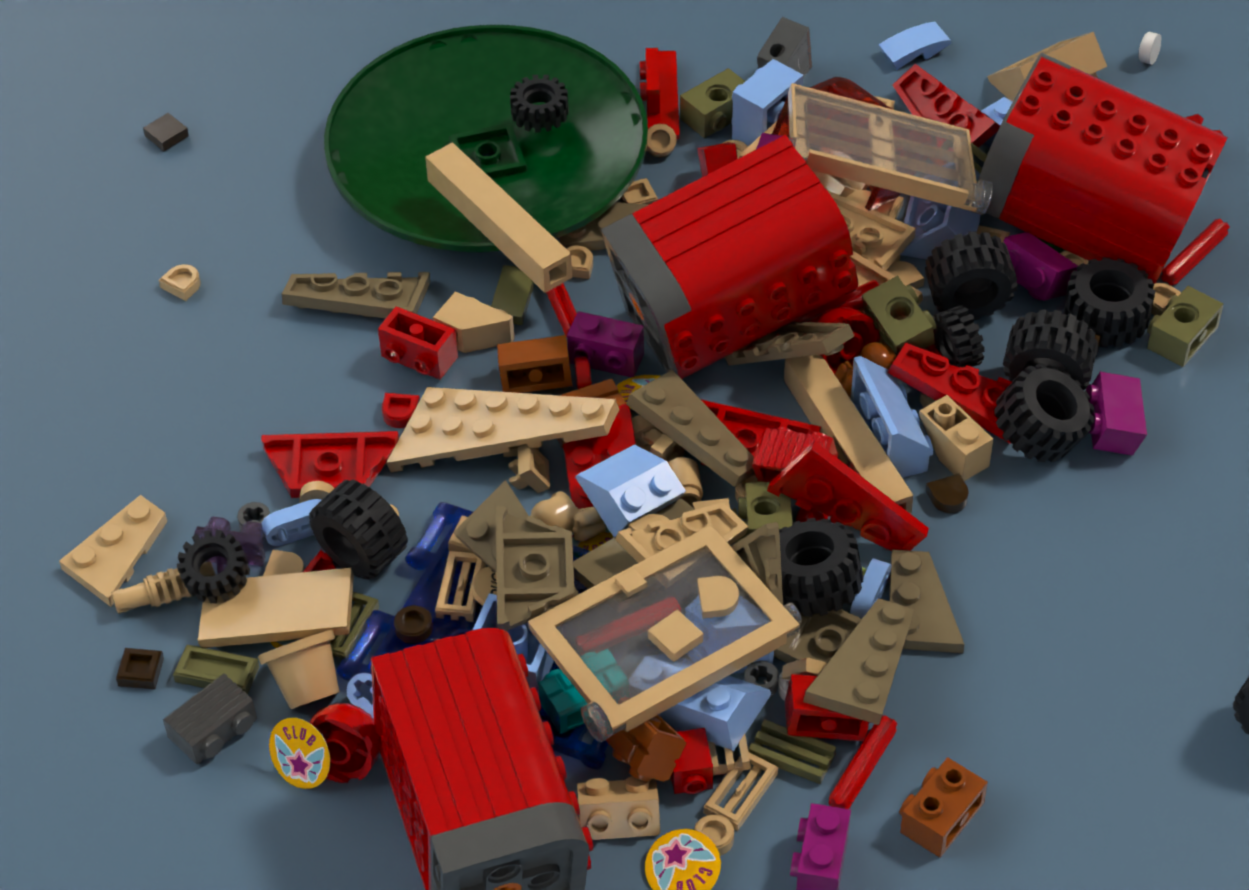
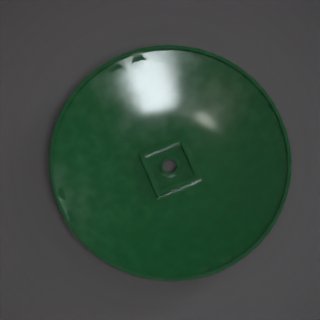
M475 25L447 29L412 39L394 47L363 67L342 89L332 105L324 132V151L328 171L341 196L352 209L381 230L398 238L436 249L459 252H493L501 250L428 181L425 156L453 142L556 239L585 226L602 215L628 190L637 177L647 150L648 125L642 99L633 83L614 62L595 49L567 36L532 27ZM532 75H538V79H543V75H549L550 81L555 77L559 79V83L563 82L565 89L568 91L569 114L565 123L561 122L559 128H555L552 125V131L546 132L545 128H541V133H535V128H531L530 132L524 130V125L519 128L516 125V121L513 122L510 105L511 88H515L514 84L517 81L522 83V78L525 77L533 80ZM538 102V103H533V104H535V105H542V104H546V103H544V102ZM484 153L493 154L492 156H482Z

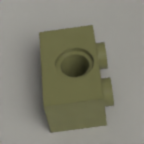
M727 68L681 94L680 119L704 139L722 130L725 126L731 124L733 91L745 81Z
M899 276L862 294L865 314L875 321L873 322L874 327L879 330V334L885 344L890 346L896 355L899 354L905 343L922 349L935 344L933 330L936 328V323L928 310L922 311L917 304L919 299L910 284L905 286ZM901 315L908 316L907 318L902 320L895 319L896 317Z
M1187 286L1179 296L1173 295L1161 316L1155 315L1147 329V333L1150 334L1147 349L1184 367L1219 327L1224 304Z
M770 482L745 483V497H738V517L746 519L743 522L748 525V529L740 540L768 523L777 522L779 530L783 527L792 526L791 498L782 493L778 497L768 492L767 489Z

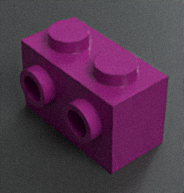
M1029 232L1005 237L1003 242L1009 251L1017 277L1016 282L1026 288L1030 296L1037 300L1045 301L1066 295L1070 275L1073 271H1077L1078 265Z
M578 311L567 334L570 364L575 365L574 358L586 357L592 369L635 377L644 356V326Z
M1100 371L1092 385L1089 384L1085 390L1090 396L1088 402L1093 404L1094 412L1092 413L1095 417L1094 423L1090 426L1091 430L1088 432L1092 437L1093 449L1133 456L1147 436L1140 378Z
M811 803L808 818H800L797 842H803L802 852L793 853L790 876L797 877L796 890H839L849 837L851 810Z

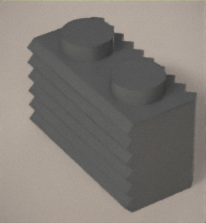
M223 673L163 719L167 737L192 761L200 764L202 760L217 755L227 741H231L233 736L247 732L257 719L252 698Z

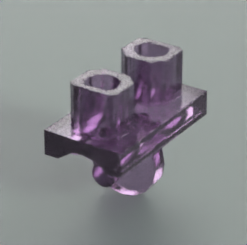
M212 516L206 527L197 526L194 535L198 534L200 539L205 538L204 531L210 530L213 536L216 535V530H222L225 537L228 533L232 534L235 540H238L242 545L249 564L263 566L266 557L263 547L264 534L260 523L247 521L243 523L241 531L236 532L231 531L228 520ZM213 557L206 561L217 563L218 574L227 566V560L224 557Z

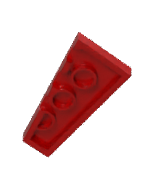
M916 64L892 84L912 115L969 129L971 143L978 148L999 130L1000 125L983 114ZM928 138L939 152L945 142Z
M908 343L904 344L887 373L935 401L948 395L978 425L1005 440L1002 436L1004 432L997 427L996 421L999 418L994 415V409L997 407L996 401L1012 381L998 377L997 381L978 375L979 369L968 365L957 367L949 364V359Z
M813 441L770 482L767 489L768 492L778 497L782 493L797 500L795 505L807 511L813 508L830 516L832 523L839 522L861 531V537L890 551L892 549L911 551L927 537L929 530L926 525L816 441Z

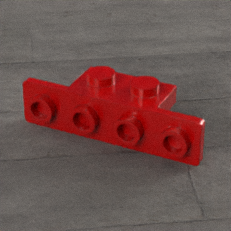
M646 48V61H640V80H646V82H640V97L642 101H647L648 129L656 124L668 125L673 129L676 134V140L680 138L676 51H658V48Z

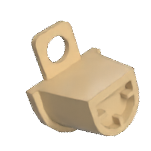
M333 630L300 639L258 656L261 665L267 663L290 709L340 692L330 641L335 639Z

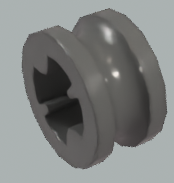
M260 502L247 503L238 511L239 527L244 536L248 538L265 536L261 523L270 514L269 508L265 504Z
M756 661L745 669L744 681L769 689L771 692L769 698H771L778 690L779 673L773 664L767 661ZM758 677L767 678V681L764 680V684L755 683L758 681Z

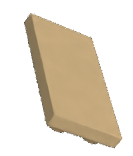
M341 568L249 577L245 586L238 584L241 592L236 596L232 591L227 593L230 600L223 601L221 596H217V603H210L208 597H206L205 602L202 603L198 634L200 647L211 648L296 640L328 630H333L334 636L348 635L350 633L354 581L352 569Z

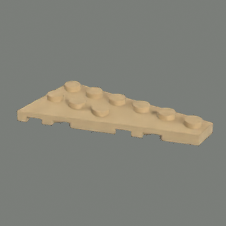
M427 387L386 464L392 473L403 471V465L419 463L421 467L432 466L436 459L453 457L456 461L507 453L510 452L511 446L527 444L529 448L542 447L543 441L562 438L564 442L606 436L617 416L619 407L616 399Z

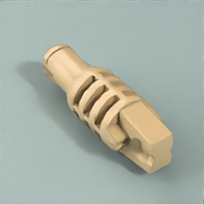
M211 561L204 562L200 567V573L203 576L216 575ZM177 568L167 569V572L163 573L162 571L158 572L154 576L152 574L148 575L143 579L142 583L111 592L118 614L151 604V607H159L163 603L169 604L173 600H182V597L188 598L192 595L185 587Z

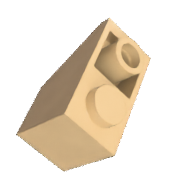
M456 291L433 316V321L455 329L457 350L463 353L496 347L497 344L513 342L515 339L512 315Z
M948 395L919 410L920 419L931 439L936 455L954 475L960 473L963 480L966 481L990 466L993 438Z

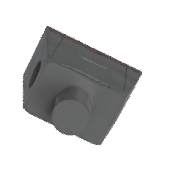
M782 17L758 53V69L764 67L772 59H775L803 74L804 77L812 68L809 27Z

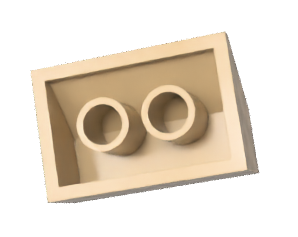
M1090 32L1053 44L987 77L993 86L1009 100L1014 101L1040 53H1044L1096 78L1098 77L1096 72L1106 68L1107 64L1094 32Z

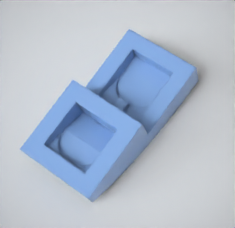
M929 22L897 33L880 43L879 47L894 68L898 70L919 55H922L925 60L931 58L952 44V42L936 22Z

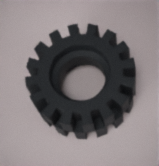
M532 75L533 80L525 77L522 78V83L517 81L514 84L515 88H511L510 105L513 122L516 121V125L519 128L524 125V130L530 132L531 128H535V133H541V128H545L546 132L552 131V125L555 128H559L561 122L565 123L569 114L568 91L565 89L563 82L559 83V79L555 77L550 81L549 75H543V79H538V75ZM544 102L546 104L535 105L533 103Z
M957 306L932 316L936 323V328L933 330L934 345L942 356L949 359V364L957 367H965L966 365L974 367L982 363V360H984L982 352H985V347L981 344L983 337L979 335L978 330L980 328L978 323L974 324L975 318L972 314L969 315L967 308Z
M210 530L204 531L205 538L202 539L199 538L198 534L192 536L194 544L191 545L186 541L182 546L185 553L179 552L177 557L180 562L177 563V569L189 593L193 597L196 595L198 600L205 602L206 597H208L210 603H217V596H221L223 601L230 600L227 594L230 591L235 596L240 593L238 584L245 586L247 583L245 575H250L249 562L240 542L236 541L230 533L225 537L222 530H216L215 536L212 535ZM224 557L227 560L226 568L215 576H203L200 573V567L210 558Z

